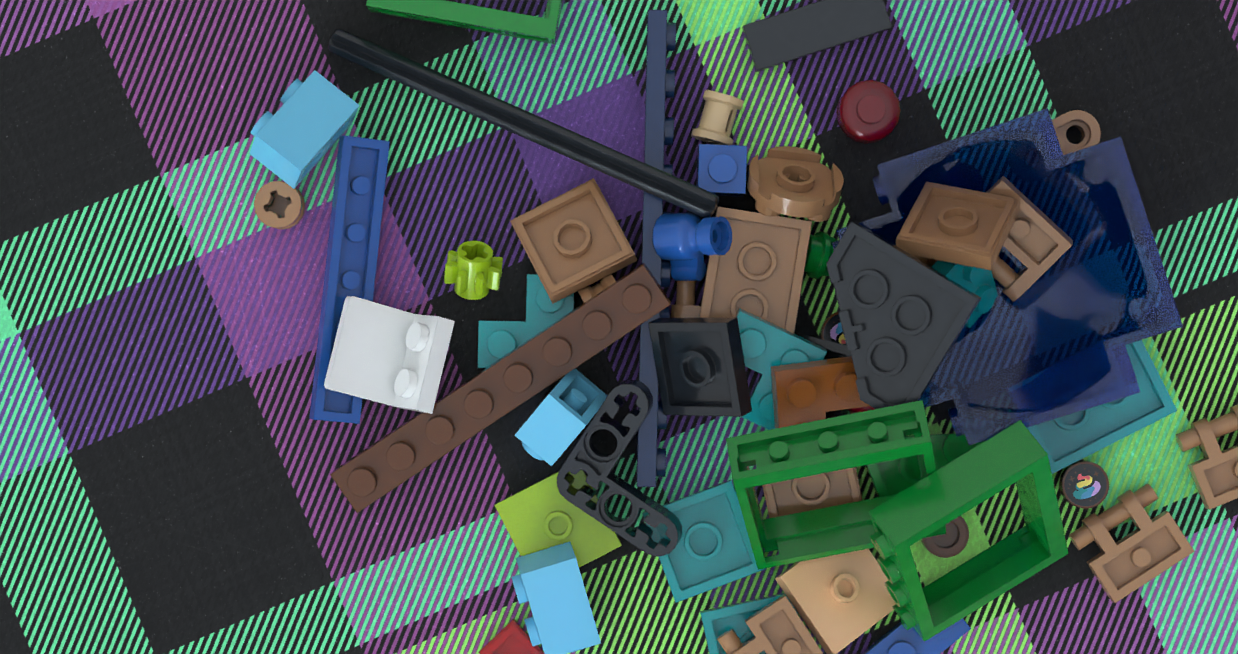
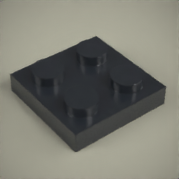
M737 317L658 318L648 323L664 415L742 417L752 412Z

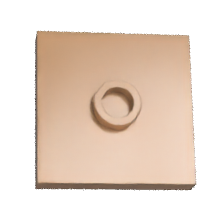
M869 549L796 562L775 578L826 654H837L893 611L892 606L896 604L885 586V582L888 579Z

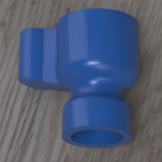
M690 212L665 213L656 220L652 238L657 255L663 260L670 261L671 276L675 281H701L706 274L704 255H725L732 244V229L730 223L724 217H705L701 219L698 215Z

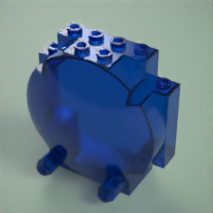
M1047 108L877 165L880 175L873 177L875 190L881 205L890 203L892 212L859 222V224L896 245L897 235L926 182L986 193L1002 176L1010 181L1073 240V245L1015 301H1012L1002 292L1004 286L994 278L998 296L992 308L987 313L982 314L970 328L964 326L920 400H923L924 408L954 399L956 407L948 409L957 437L965 435L968 445L990 439L1019 420L1027 428L1140 393V387L1126 344L1183 327L1121 137L1063 155L1050 112ZM848 226L836 230L839 240L832 242L834 250ZM1004 246L1002 247L998 256L1016 273L1022 271L1026 266Z

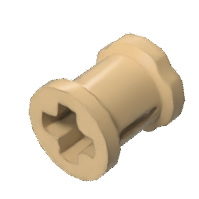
M705 90L703 99L706 102L698 128L692 130L691 136L713 145H733L734 140L730 138L737 110L742 109L744 101L720 92Z

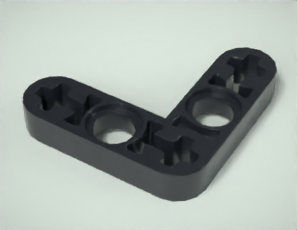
M625 380L620 382L608 394L563 464L557 476V487L560 494L567 501L645 553L652 556H664L669 554L681 539L682 525L679 519L671 511L611 472L653 406V396L650 389L644 383L638 380ZM633 392L638 396L636 405L641 410H631L620 424L618 421L613 420L624 403L618 396L620 394L626 397ZM607 412L611 418L605 417V413ZM623 426L629 427V432ZM599 429L611 431L617 439L616 450L610 454L599 452L592 442V436L595 431ZM580 470H584L588 474L586 477L587 484L598 490L603 482L609 487L602 493L596 504L591 498L597 492L586 485L582 486L579 490L575 489L572 486L574 477L569 472L577 474ZM614 494L626 496L632 505L631 515L626 518L613 516L607 508L608 498ZM642 509H644L648 514L642 521L654 528L660 523L665 524L668 527L665 535L671 540L663 538L659 543L654 542L651 539L653 530L650 527L641 523L637 530L630 526L640 516Z

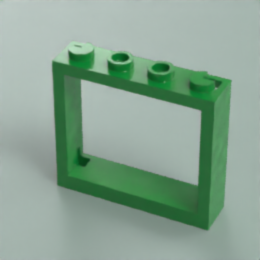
M367 0L366 6L370 12L555 44L563 0H548L544 18L446 0Z
M923 400L726 438L732 479L758 570L874 548L875 546L869 537L875 533L869 511L897 494L763 519L755 486L917 455L921 480L936 471ZM913 434L914 438L905 440L904 436ZM756 465V469L750 470L749 466ZM945 525L924 538L947 534ZM763 548L765 552L778 550L779 554L765 557Z
M1021 420L869 511L875 533L869 537L881 555L877 558V561L888 579L885 582V586L896 603L892 607L900 617L903 627L906 630L914 627L924 642L1069 554L1048 454ZM1016 482L1026 526L922 588L910 546Z

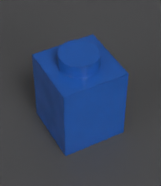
M699 144L697 148L696 186L717 196L743 197L746 194L747 146Z

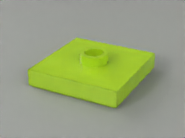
M580 470L577 474L569 472L574 477L572 486L575 489L579 490L584 485L593 489L592 486L587 484V476L583 470ZM559 471L494 505L520 556L571 542L580 568L622 546L614 531L567 501L560 494L557 487ZM595 494L591 500L597 504L598 498Z

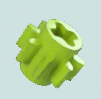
M464 242L459 245L457 252L448 251L444 283L454 284L456 294L464 299H482L488 295L489 289H499L503 258L493 257L492 248L484 242Z

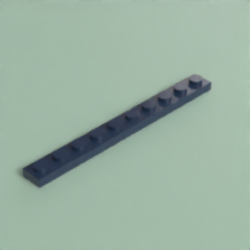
M648 10L644 163L673 175V164H664V145L673 146L674 117H665V98H674L675 70H666V51H675L676 23L667 22V10ZM643 191L641 265L643 263L646 264L661 287H670V261L663 260L657 255L652 237L656 220L660 215L672 212H662L663 199ZM669 306L640 325L639 381L650 389L653 396V406L637 432V487H656V477H665L666 448H657V429L667 428V415L663 414L662 402L658 401V378L648 323L658 318H669Z

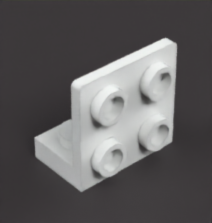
M347 296L344 301L324 387L400 409L432 414L455 321L439 316L413 314L355 296Z

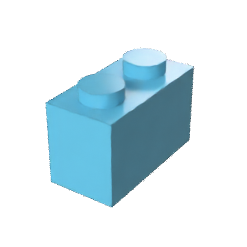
M315 70L304 82L296 79L280 99L283 103L282 107L274 115L267 111L251 130V134L255 138L249 154L293 189L296 188L336 143L339 136H342L352 125L360 106Z
M573 369L560 380L515 436L522 441V446L527 453L538 460L546 461L552 466L597 413L608 395L577 369Z
M571 542L517 557L516 561L520 574L511 578L519 604L529 601L533 617L524 619L532 647L542 644L544 654H568L601 644Z

